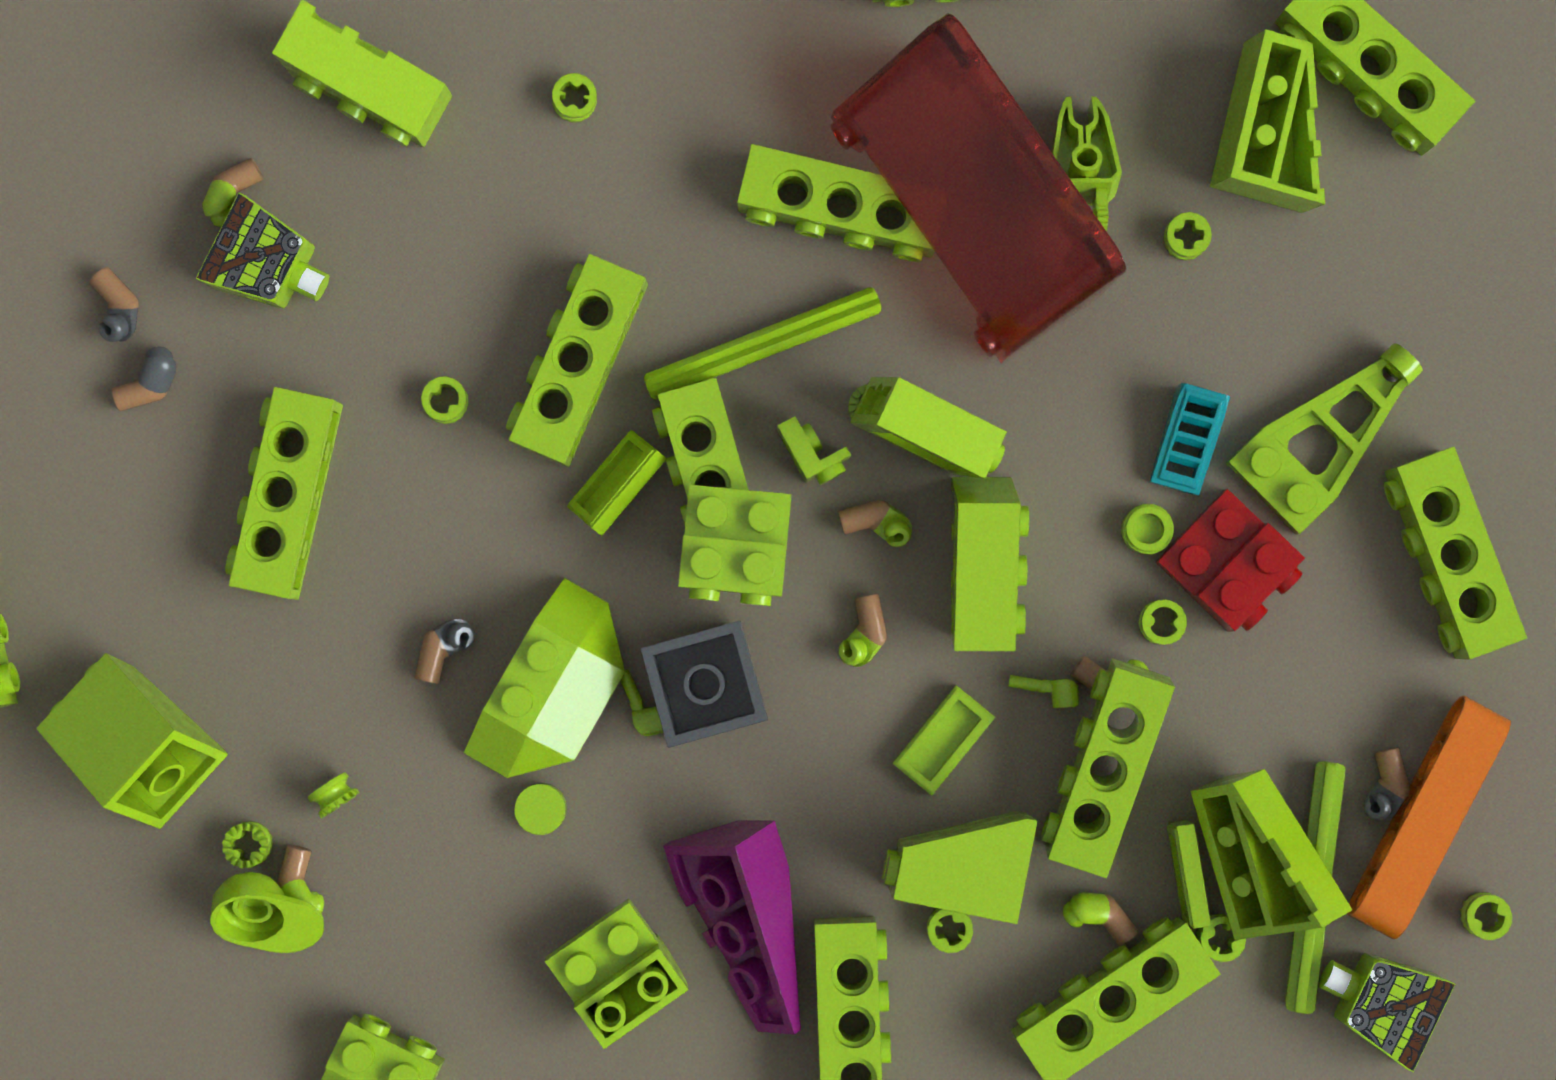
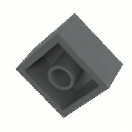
M741 621L640 648L668 748L768 720Z

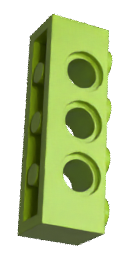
M1293 0L1274 22L1280 28L1279 33L1313 43L1314 60L1318 62L1317 69L1331 83L1336 85L1341 83L1355 96L1354 102L1358 108L1369 117H1379L1392 129L1391 135L1394 140L1407 151H1416L1421 156L1436 146L1476 102L1364 0ZM1332 22L1337 24L1343 32V41L1329 39L1323 31V23ZM1368 55L1375 58L1380 65V75L1368 74L1361 66V56ZM1399 89L1410 90L1416 96L1417 109H1409L1401 104L1398 98Z
M751 144L737 205L738 212L746 214L745 220L756 225L774 227L775 222L779 221L795 225L794 232L806 237L823 239L824 233L844 237L843 244L852 248L871 251L873 245L893 249L892 256L910 262H921L923 256L932 258L935 252L949 191ZM787 184H798L804 188L807 197L801 204L789 206L779 199L778 193L780 189ZM844 195L854 202L856 209L850 216L839 218L830 213L827 204L833 197ZM885 207H894L902 213L904 224L894 230L885 229L878 223L876 214Z
M592 254L588 255L584 265L580 263L575 265L566 286V291L572 293L564 311L560 309L555 311L546 332V337L552 340L545 357L537 355L529 369L526 383L532 385L525 403L517 401L509 415L506 429L512 431L509 437L510 442L568 468L570 467L648 287L645 277ZM598 301L607 305L608 315L601 324L590 326L582 322L581 313L588 303ZM573 347L583 348L588 354L587 364L578 372L565 371L561 365L563 354ZM552 393H561L566 396L568 401L566 412L556 419L544 417L541 410L543 400Z
M717 378L657 394L661 407L652 409L659 437L669 436L675 455L666 459L674 487L684 485L688 499L689 485H697L703 475L715 473L724 479L725 488L749 490ZM694 425L704 426L711 432L709 446L699 452L690 451L683 445L685 431ZM687 504L680 506L684 525L686 522Z
M274 387L272 398L266 397L264 399L259 418L260 426L265 427L260 447L255 446L253 448L248 464V474L253 476L249 496L244 495L242 497L237 512V524L242 526L238 546H231L226 560L225 572L227 575H231L229 586L281 598L299 600L343 404L333 399ZM292 431H300L304 438V446L296 456L287 457L282 449L283 439ZM286 479L292 486V497L286 505L277 507L271 499V490L278 481ZM274 528L280 534L281 546L277 553L268 557L260 548V539L264 532Z
M1455 446L1384 471L1388 480L1383 484L1385 496L1391 508L1395 511L1399 510L1406 528L1401 531L1402 540L1408 554L1412 558L1417 557L1424 575L1419 579L1420 587L1428 604L1431 606L1435 605L1442 622V624L1437 626V630L1445 650L1448 653L1453 652L1455 659L1470 660L1527 639ZM1429 494L1435 496L1440 501L1442 507L1441 515L1435 522L1429 520L1423 512V501ZM1447 542L1453 543L1460 555L1459 562L1453 569L1446 567L1441 559L1442 547ZM1466 589L1475 594L1478 603L1476 611L1470 617L1466 616L1459 606V598Z
M1111 658L1107 671L1099 669L1090 694V698L1097 700L1091 718L1082 717L1074 738V746L1080 748L1074 766L1065 765L1059 779L1057 793L1063 795L1057 813L1049 811L1042 828L1040 840L1046 842L1045 847L1049 860L1107 879L1175 690V685L1170 677ZM1129 708L1134 711L1135 718L1132 724L1124 729L1110 727L1107 724L1108 717L1115 709ZM1101 756H1111L1118 761L1116 770L1108 776H1097L1090 771L1092 763ZM1083 804H1095L1101 808L1100 816L1091 823H1081L1074 818L1075 811Z
M874 916L814 918L820 1080H843L841 1073L851 1063L864 1064L870 1070L867 1080H882V1063H891L890 1032H880V1012H889L888 980L878 981V960H887L886 929H877ZM848 959H857L866 966L865 976L861 981L854 984L843 982L837 975L840 964ZM849 1011L863 1013L868 1018L865 1030L856 1035H850L842 1031L839 1027V1022L845 1013Z
M1168 917L1157 920L1143 931L1144 940L1129 950L1126 945L1114 949L1101 959L1100 963L1103 966L1101 969L1087 978L1084 974L1071 978L1058 989L1061 996L1045 1007L1041 1002H1038L1025 1009L1016 1017L1018 1025L1012 1028L1011 1031L1043 1080H1066L1221 975L1185 921L1179 917L1172 921ZM1153 957L1164 958L1166 971L1162 978L1154 982L1145 981L1142 976V968L1145 962ZM1110 986L1122 987L1124 991L1122 1004L1114 1010L1102 1009L1099 999L1103 990ZM1071 1014L1080 1016L1082 1028L1075 1037L1066 1039L1057 1035V1025L1064 1016Z

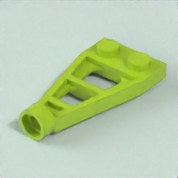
M1393 343L1376 362L1262 427L1226 464L1296 535L1301 534L1336 500L1404 388L1423 372L1422 366L1404 347ZM1383 368L1396 380L1395 382H1390L1384 378ZM1358 391L1371 403L1372 409L1360 427L1354 433H1349L1330 414V410L1348 394ZM1313 425L1323 426L1337 442L1335 455L1326 469L1317 475L1311 474L1288 450L1290 439Z

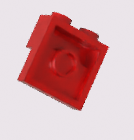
M1225 489L1155 563L1227 632H1233L1240 626L1248 631L1264 617L1268 609L1262 603L1275 589L1282 595L1301 578L1303 573L1297 566L1305 557L1269 523L1264 524L1231 491Z

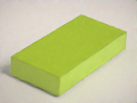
M630 430L572 498L567 507L602 536L667 458L633 430Z
M955 685L894 759L892 764L932 796L996 717Z
M1187 820L1168 822L1167 832L1182 920L1193 929L1211 926L1195 825Z

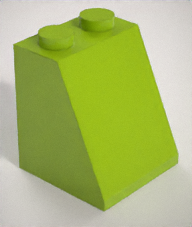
M105 653L86 670L84 677L62 700L52 707L49 715L36 728L103 808L158 829L164 826L228 756V753L139 670L108 653Z
M1015 811L899 838L896 850L887 849L882 879H884L885 885H889L893 900L1018 924L1038 821L1027 813Z

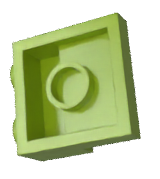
M689 485L678 587L689 588V599L719 601L721 591L741 593L740 603L771 606L772 596L782 597L792 494Z
M363 1014L361 1018L354 1015L347 1021L325 1066L326 1070L321 1080H435L445 1059L436 1055L437 1048L424 1039L409 1036L408 1040L389 1032L391 1025L379 1017Z

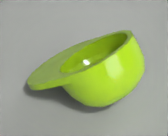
M256 872L235 874L224 880L213 894L210 924L213 931L228 942L269 952L293 953L314 945L324 932V918L315 906L306 901L285 896L281 887L271 877Z

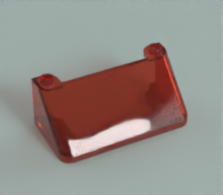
M947 13L929 25L833 110L831 115L833 123L830 127L839 144L845 150L851 147L859 153L865 150L979 316L976 318V323L979 329L974 331V336L981 349L989 357L995 355L1000 363H1003L1096 300L1126 272L1125 261L1114 241L967 30L952 14Z

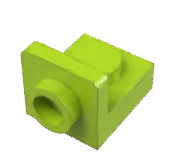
M796 416L777 425V432L805 483L816 478L819 485H822L846 471L842 463L851 457L847 446L819 460L816 453L822 450L823 447L809 422L801 426Z

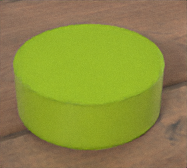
M1142 504L1134 507L1125 515L1121 524V535L1124 543L1132 551L1143 555L1158 553L1165 549L1172 540L1174 525L1170 515L1162 507L1155 504Z
M537 783L527 787L520 793L515 803L517 822L525 831L535 835H545L556 830L564 821L567 812L566 800L561 791L553 785L546 783Z

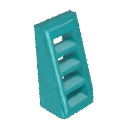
M1181 383L1176 386L1150 477V483L1199 496L1225 418L1230 396L1187 383ZM1187 402L1210 408L1209 417L1185 411ZM1183 422L1204 428V436L1200 437L1179 431L1180 423ZM1174 442L1200 449L1198 457L1173 451ZM1168 461L1194 468L1192 477L1165 470Z

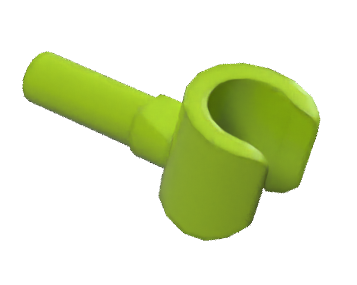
M626 669L620 682L630 702L629 705L632 709L635 729L643 736L662 734L663 729L657 707L644 708L643 700L629 669Z
M1010 675L1008 687L1040 693L1051 692L1052 708H1067L1079 705L1078 685L1071 679L1039 680Z

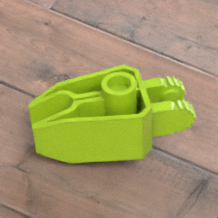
M1091 96L1088 108V125H1085L1083 133V125L1078 124L1074 120L1071 97H1066L1062 103L1053 137L1045 196L1055 206H1061L1063 233H1075V228L1078 224V210L1076 206H1092L1091 220L1094 232L1106 233L1109 217L1108 203L1115 197L1122 175L1110 118L1101 101L1096 96Z

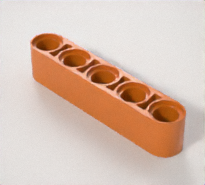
M1464 695L1454 702L1409 785V796L1393 816L1352 894L1349 904L1353 911L1347 913L1348 916L1393 940L1403 934L1506 740L1511 726L1509 719Z

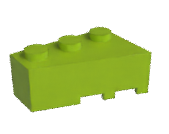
M301 0L272 52L291 76L295 78L292 86L316 100H319L321 95L325 94L338 101L336 109L361 124L368 117L383 125L380 133L404 147L408 146L410 140L425 147L453 96L447 85L388 50L386 53L358 38L360 33L345 25L341 29L320 18L315 12V6L305 0Z
M1267 29L1243 43L1210 183L1211 188L1300 213L1325 205L1324 188H1320L1318 157L1322 156L1321 140H1316L1314 109L1318 108L1313 43Z
M951 477V492L954 493L955 497L954 524H951V540H953L951 639L954 651H1016V634H1025L1026 628L1025 604H1017L1018 586L1027 585V556L1019 555L1020 537H1028L1029 507L1021 506L1011 477H986L985 479Z
M1265 769L1225 776L1190 791L1234 940L1323 928L1353 911Z

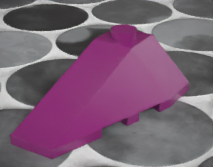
M738 820L679 838L663 845L680 897L686 907L694 903L708 928L702 935L710 948L717 945L731 968L728 973V980L757 1031L795 1035L801 1030L790 871L775 820Z

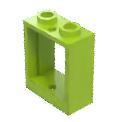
M871 377L850 421L851 424L953 475L985 479L988 472L992 473L998 467L1005 452V446L1002 442L1007 431L900 377Z

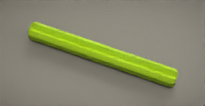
M868 287L648 372L644 375V382L648 393L652 399L658 400L657 394L712 379L875 316L882 309L880 299L875 289Z
M1319 761L1315 764L1306 836L1331 876H1333L1346 768L1340 763ZM1326 926L1317 929L1295 931L1293 934L1285 997V1007L1287 1010L1301 1014H1312L1316 1010Z

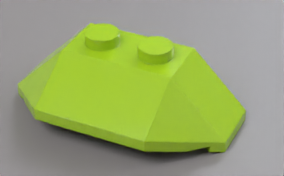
M566 578L562 580L532 623L483 708L464 754L506 778L574 761L577 758L626 672L608 602Z

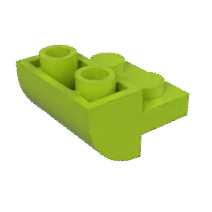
M629 898L545 957V963L573 1000L574 1009L603 1049L689 990L686 979L659 935L654 934Z

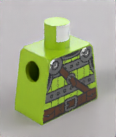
M238 193L196 279L215 290L284 309L288 305L294 291L314 301H318L326 290L330 275L308 264L315 249L313 244L246 195Z
M1364 953L1360 957L1355 970L1331 960L1324 968L1319 980V988L1341 998L1334 1012V1017L1413 1073L1456 985L1435 973L1368 953Z

